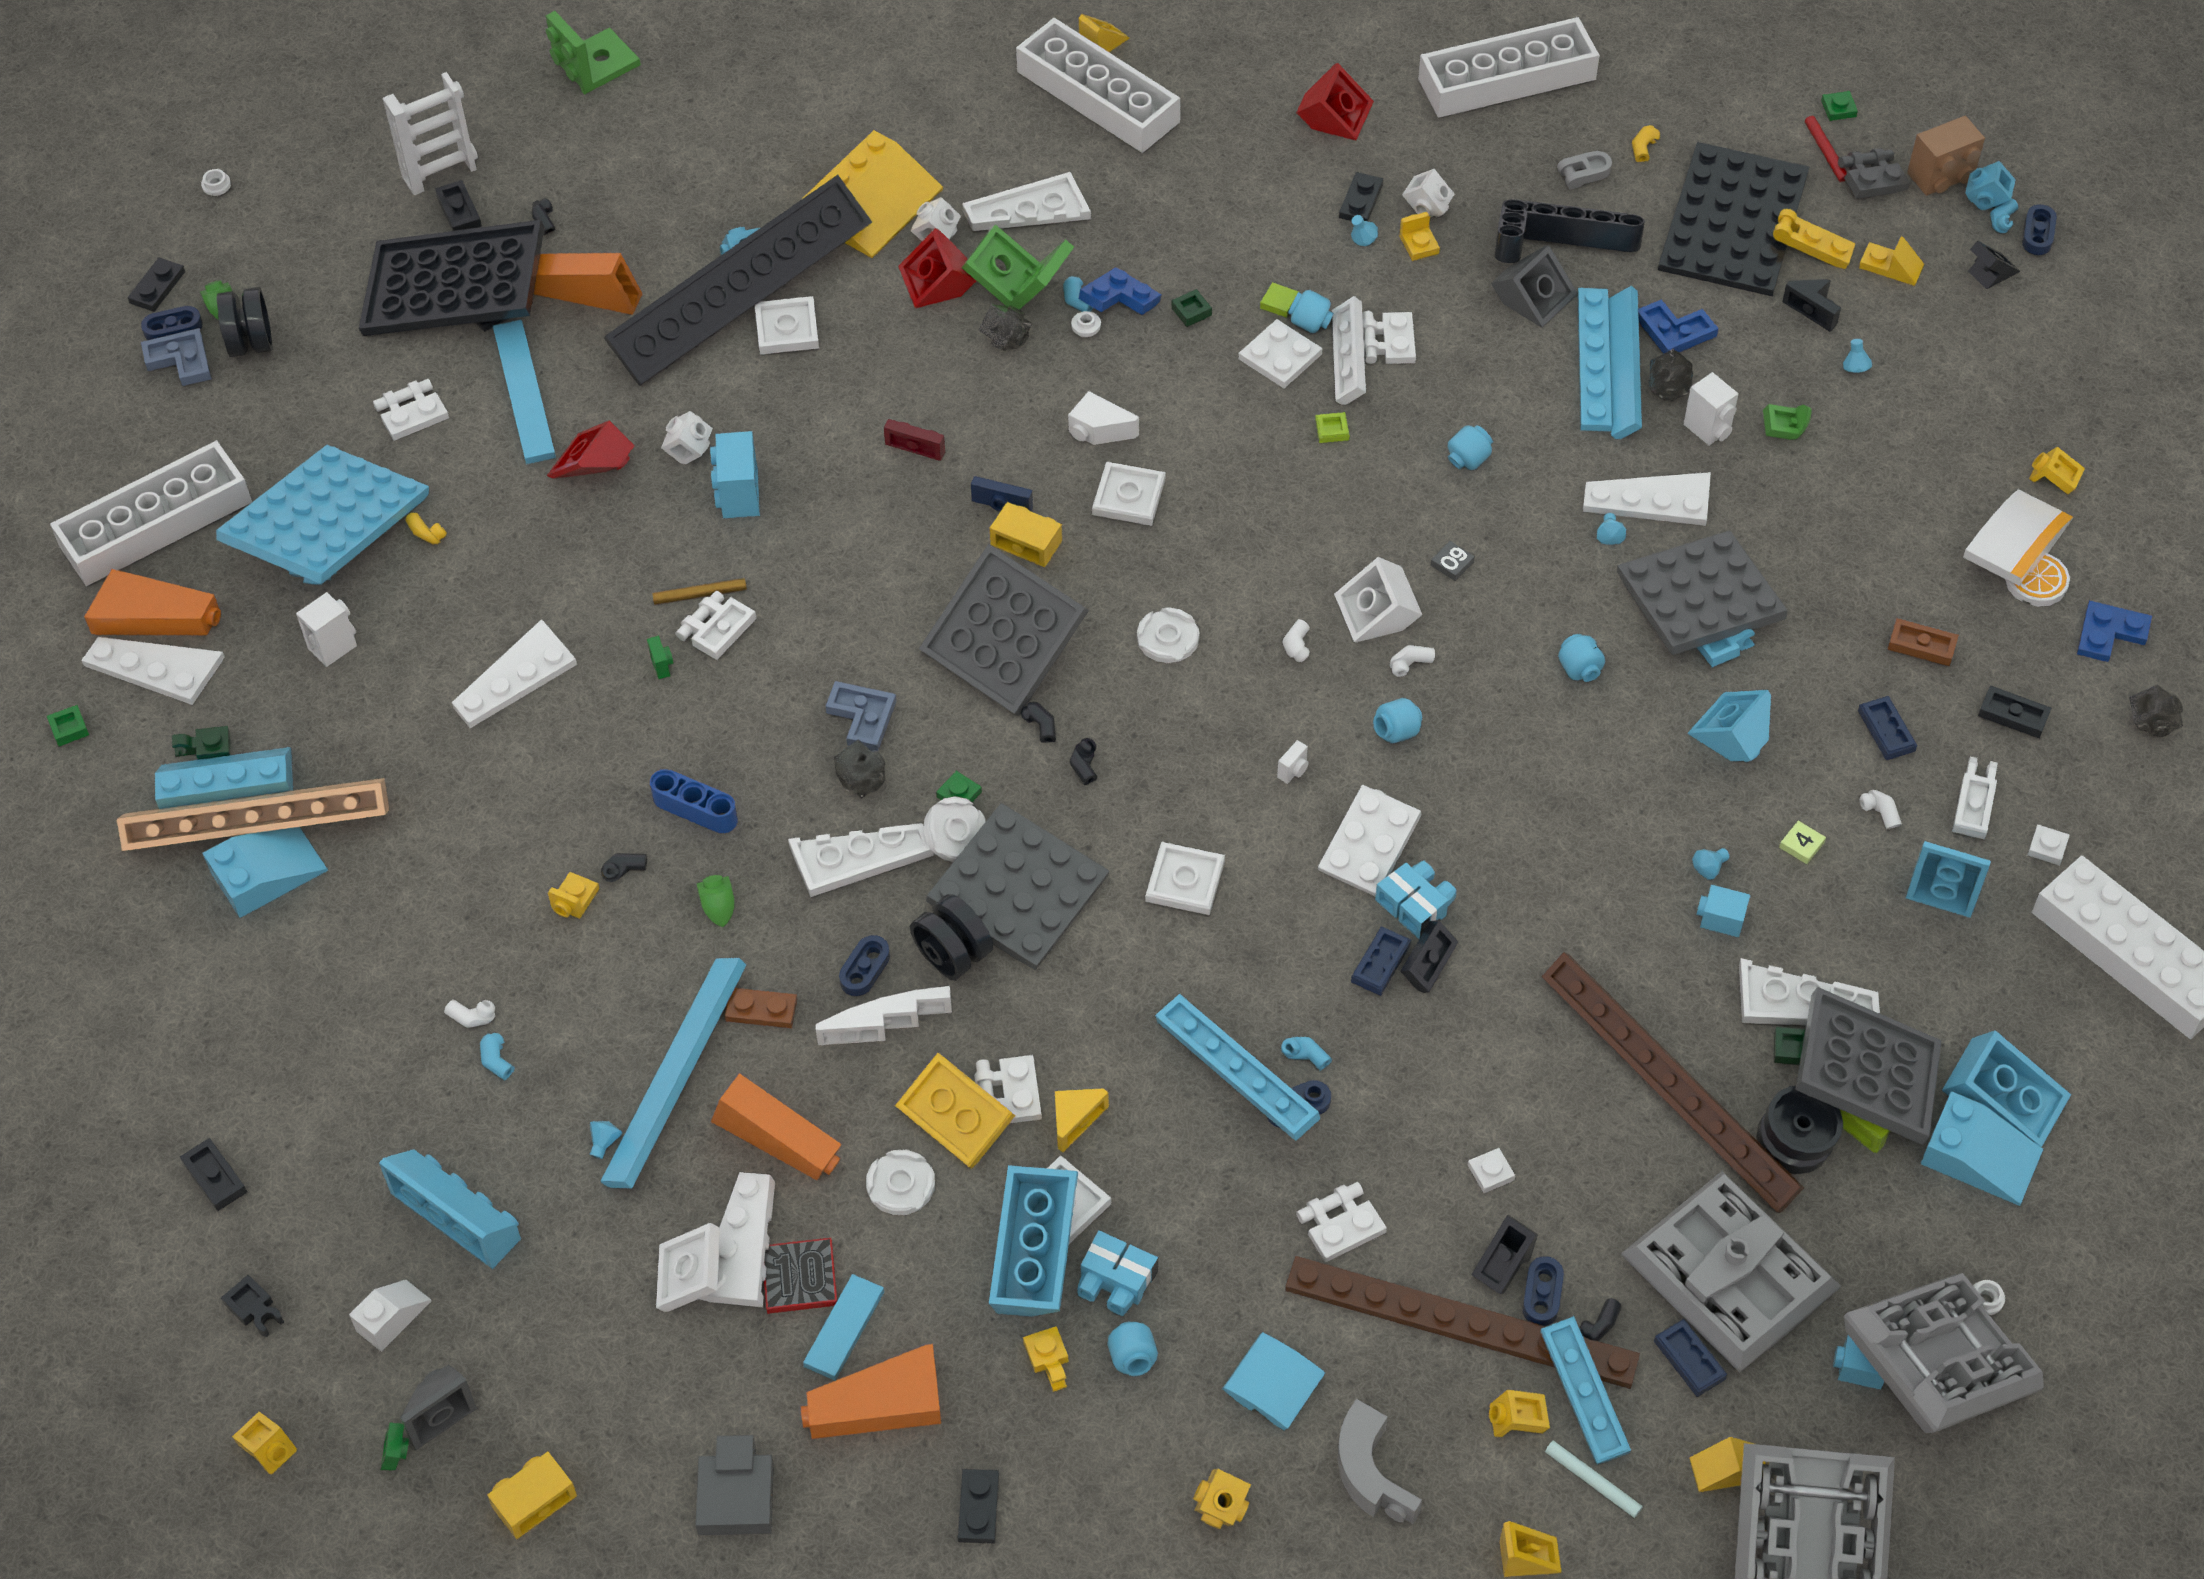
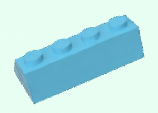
M291 747L164 764L155 772V800L159 809L293 791Z
M413 1149L384 1157L379 1162L389 1191L393 1196L493 1269L521 1240L517 1228L519 1223L507 1211L502 1213L497 1211L481 1192L474 1194L467 1189V1184L455 1173L448 1175L441 1170V1165L432 1156L427 1154L424 1157Z
M1008 1165L989 1297V1305L997 1314L1032 1317L1060 1311L1078 1179L1077 1171Z

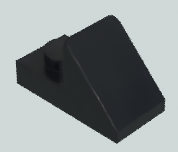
M1977 241L1970 249L1977 258L1968 272L1986 289L2020 272L2001 252L1980 241Z
M1831 280L1789 281L1786 284L1782 300L1784 304L1829 332L1837 326L1841 307L1832 300L1827 299Z
M1507 1215L1471 1275L1497 1293L1504 1294L1520 1266L1530 1261L1538 1234L1510 1215Z

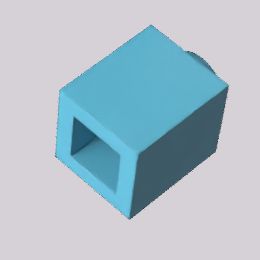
M1711 885L1708 897L1701 895L1696 915L1703 916L1700 927L1739 937L1750 894Z
M1847 1335L1844 1346H1837L1834 1356L1833 1367L1840 1368L1838 1380L1881 1390L1884 1380L1850 1336Z

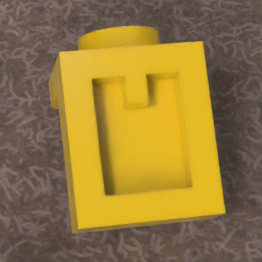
M1428 212L1413 214L1401 219L1399 237L1412 261L1437 255L1440 252V247L1429 228L1430 216Z
M2055 447L2047 454L2042 452L2032 463L2034 470L2029 479L2036 482L2045 476L2068 495L2076 489L2085 468L2059 447Z
M569 872L559 889L550 888L548 896L552 909L562 917L572 915L580 919L600 888L597 882Z
M1506 1390L1490 1403L1489 1419L1493 1425L1495 1437H1503L1511 1430L1543 1434L1550 1428L1544 1394Z
M261 1412L253 1416L232 1436L235 1442L257 1459L269 1474H273L297 1451V1448L282 1428Z

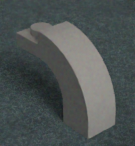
M1356 1399L1344 1418L1339 1436L1338 1468L1343 1485L1354 1502L1373 1518L1382 1506L1385 1508V1513L1393 1520L1398 1522L1406 1520L1414 1524L1421 1511L1422 1499L1386 1479L1376 1468L1372 1457L1374 1448L1386 1431L1388 1417Z

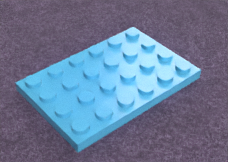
M326 445L216 530L217 541L322 584L424 501L429 494V486L368 462L363 458L341 451L336 447Z

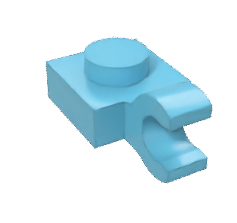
M1747 629L1735 636L1697 647V649L1711 667H1714L1740 656V650L1753 647L1754 643L1749 637L1754 636L1755 632L1752 629Z

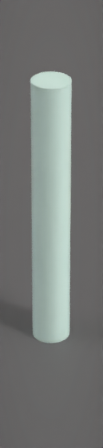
M1554 1440L1548 1445L1545 1453L1633 1518L1642 1510L1643 1506Z

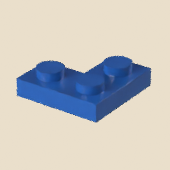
M1115 267L1081 288L1078 299L1100 312H1103L1117 302H1121L1143 315L1160 302L1162 294L1151 289L1147 284L1131 277L1125 271Z
M1662 299L1638 309L1640 325L1666 357L1717 337L1718 327L1703 309L1679 319L1674 316Z
M2089 600L2077 655L2109 662L2114 638L2145 645L2152 616Z

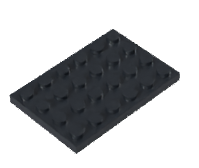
M1697 142L1659 261L1658 271L1773 297L1787 248L1786 244L1773 237L1775 226L1779 224L1778 217L1780 211L1791 209L1797 214L1810 167Z
M535 220L376 241L359 324L362 336L530 316L545 229L542 221Z

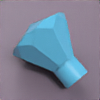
M1360 215L1352 218L1354 227L1351 237L1353 241L1360 246H1367L1374 242L1378 237V227L1373 222L1364 221Z
M1851 340V351L1843 362L1844 370L1853 373L1869 370L1872 367V362L1863 349V340Z
M1613 513L1605 514L1603 517L1604 522L1597 530V539L1602 544H1620L1626 538V528L1622 523L1616 521V516Z
M1724 848L1716 852L1706 849L1698 850L1692 859L1693 866L1706 879H1714L1719 874L1722 863L1729 859V853Z
M609 1121L590 1122L593 1142L590 1156L603 1159L606 1149L623 1134L622 1131Z

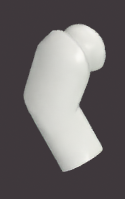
M1405 646L1391 658L1389 666L1392 668V673L1397 677L1407 675L1409 666L1413 662L1433 663L1435 650L1429 647Z
M1870 790L1869 793L1861 795L1860 805L1865 811L1875 809V811L1880 812L1886 830L1902 825L1892 797L1878 790Z
M451 1000L444 1010L446 1015L466 1028L489 1024L495 1018V1006L488 1000L479 1002L477 1008L468 1009L456 1000Z

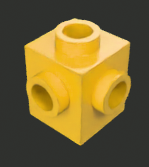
M1214 1469L1208 1481L1202 1479L1196 1489L1193 1500L1198 1503L1194 1511L1203 1514L1201 1521L1214 1528L1221 1529L1223 1524L1233 1526L1235 1520L1241 1522L1247 1511L1249 1502L1245 1500L1251 1484L1220 1469ZM1219 1495L1224 1498L1225 1503L1223 1507L1218 1503Z

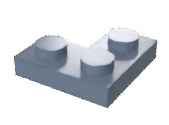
M200 328L141 342L144 361L148 371L177 365L182 386L212 379Z
M835 681L826 703V713L853 719L846 738L847 746L878 752L897 702L896 694Z

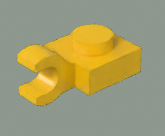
M1057 1326L1023 1337V1343L1034 1372L1046 1371L1053 1392L1066 1388V1375L1061 1364L1069 1362Z

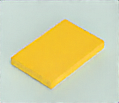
M940 1053L934 1056L895 1105L971 1169L980 1161L1016 1116Z

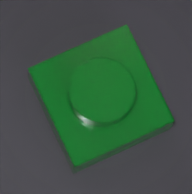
M1850 91L1822 95L1821 102L1829 121L1857 117L1858 110Z
M659 635L648 638L649 653L658 680L670 677L668 665H672L674 662L669 646H662Z
M78 705L47 716L59 747L89 736Z
M956 770L936 791V796L940 800L960 797L973 802L982 793V787Z
M389 1423L384 1438L380 1470H396L399 1460L406 1459L409 1438L403 1437L404 1425L401 1423Z

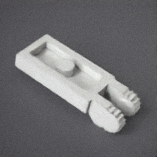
M1970 756L1966 773H1964L1952 832L1985 840L1997 780H1995L1997 762L1990 761L1989 765H1987L1986 777L1975 775L1978 766L1977 758Z

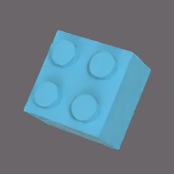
M752 431L715 434L716 446L710 447L712 465H717L713 466V471H711L712 488L718 489L714 490L716 508L722 509L723 518L760 516L758 467Z

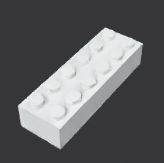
M1579 17L1421 54L1418 80L1437 117L1440 118L1596 80L1600 55Z
M1056 18L1051 19L1016 47L1018 73L1141 153L1145 152L1180 123V97Z
M216 440L50 523L59 547L85 586H88L108 576L111 569L120 570L252 503L245 479Z
M2082 855L2039 893L2032 910L2036 917L2190 1040L2204 1028V950Z

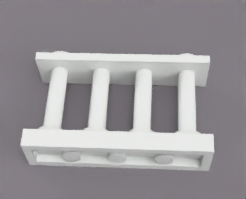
M447 72L441 74L444 90L407 105L405 103L400 104L394 94L383 97L402 178L413 195L424 192L422 181L426 180V176L465 161L471 172L477 170L474 160L478 159L473 144L470 142L461 103L464 93L459 82H453ZM448 101V111L413 125L407 122V120L411 119V115ZM447 123H453L454 131L417 146L412 142L416 140L415 136ZM457 142L459 151L422 166L417 163V161L421 160V156Z

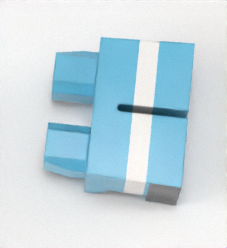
M1424 860L1413 867L1405 863L1380 881L1376 887L1375 900L1395 918L1399 917L1398 921L1418 939H1420L1430 921L1442 920L1447 915V908L1455 900L1457 892L1456 888L1448 881H1443L1436 888L1432 886L1429 882L1434 879L1435 872Z
M1098 1230L1081 1263V1278L1077 1288L1078 1296L1090 1302L1095 1301L1100 1290L1104 1289L1111 1293L1107 1301V1308L1120 1316H1124L1133 1303L1139 1304L1148 1284L1152 1283L1157 1275L1158 1257L1132 1245H1129L1127 1249L1126 1242Z

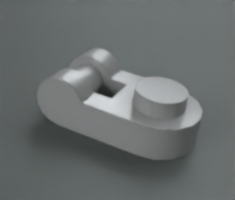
M1592 151L1561 160L1557 165V169L1562 176L1566 177L1565 183L1568 189L1571 190L1582 187L1583 184L1608 177L1611 172L1612 159L1604 152Z

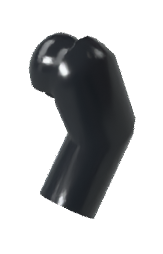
M543 198L541 201L536 200L532 204V217L534 221H542L545 227L544 235L556 229L548 216L552 212L553 207L549 199Z
M1029 702L1028 706H1024L1021 710L1022 718L1028 723L1035 720L1039 724L1040 741L1042 743L1055 742L1054 716L1040 703Z
M1090 738L1082 739L1076 745L1070 758L1071 767L1084 785L1097 780V775L1090 766L1097 745Z
M1607 1299L1595 1324L1587 1320L1581 1323L1579 1329L1582 1336L1589 1338V1340L1600 1341L1614 1327L1622 1309L1621 1303L1616 1299Z

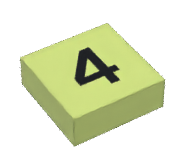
M1797 821L1781 841L1779 848L1808 864L1825 843L1826 837L1802 822Z

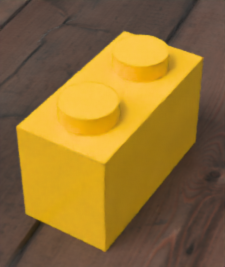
M1009 502L1005 504L990 526V545L1042 567L1047 565L1062 542V524L1052 518L1043 517L1023 506H1016Z
M546 1452L541 1457L531 1458L525 1463L522 1470L511 1478H504L499 1481L487 1496L494 1511L517 1540L577 1497L572 1481L551 1454Z

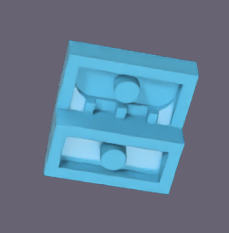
M1262 1332L1222 1390L1249 1410L1256 1409L1274 1425L1282 1430H1286L1325 1372L1294 1349Z

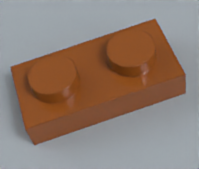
M1896 618L1887 650L1950 666L1959 635Z
M735 988L727 1002L725 1021L792 1028L798 1000L797 994Z

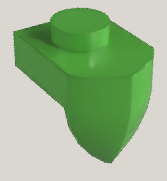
M221 280L206 284V290L200 291L204 304L216 319H218L217 294L232 291L229 283L223 284Z
M1768 404L1763 409L1766 436L1789 440L1798 439L1809 425L1812 414L1811 408L1806 405L1791 408Z
M712 875L704 878L703 882L696 883L699 898L707 917L716 925L724 927L729 922L734 910L732 886L729 876Z

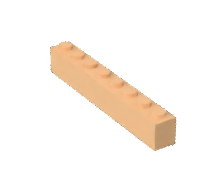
M382 778L126 813L117 818L121 848L122 851L381 816L386 815L389 811L385 779Z

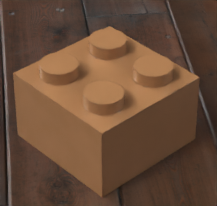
M1966 115L1919 133L1916 136L1907 174L1926 196L1934 192L1942 193L1950 186L1960 182L1962 184L1967 183L1970 173L1977 169L1985 137Z

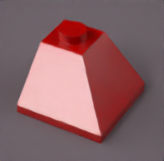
M1336 63L1305 93L1296 113L1313 130L1357 140L1374 101L1342 66Z
M937 228L898 266L915 308L961 297L976 282L971 275L961 268L968 258Z
M609 420L578 433L547 476L554 479L603 473L612 469L619 470L629 461L630 457L628 454L635 445Z

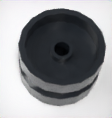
M261 288L244 289L242 293V307L234 291L218 293L219 325L229 357L246 355L248 351V337L256 353L272 351L271 326Z
M952 894L945 895L932 907V913L924 912L910 924V933L921 954L949 980L956 981L971 968V962H980L993 950L992 938L982 920L969 905Z
M1789 1086L1779 1091L1768 1105L1766 1113L1758 1124L1756 1139L1790 1174L1810 1173L1821 1167L1830 1156L1834 1146L1841 1137L1843 1119L1839 1108L1795 1090L1796 1086Z

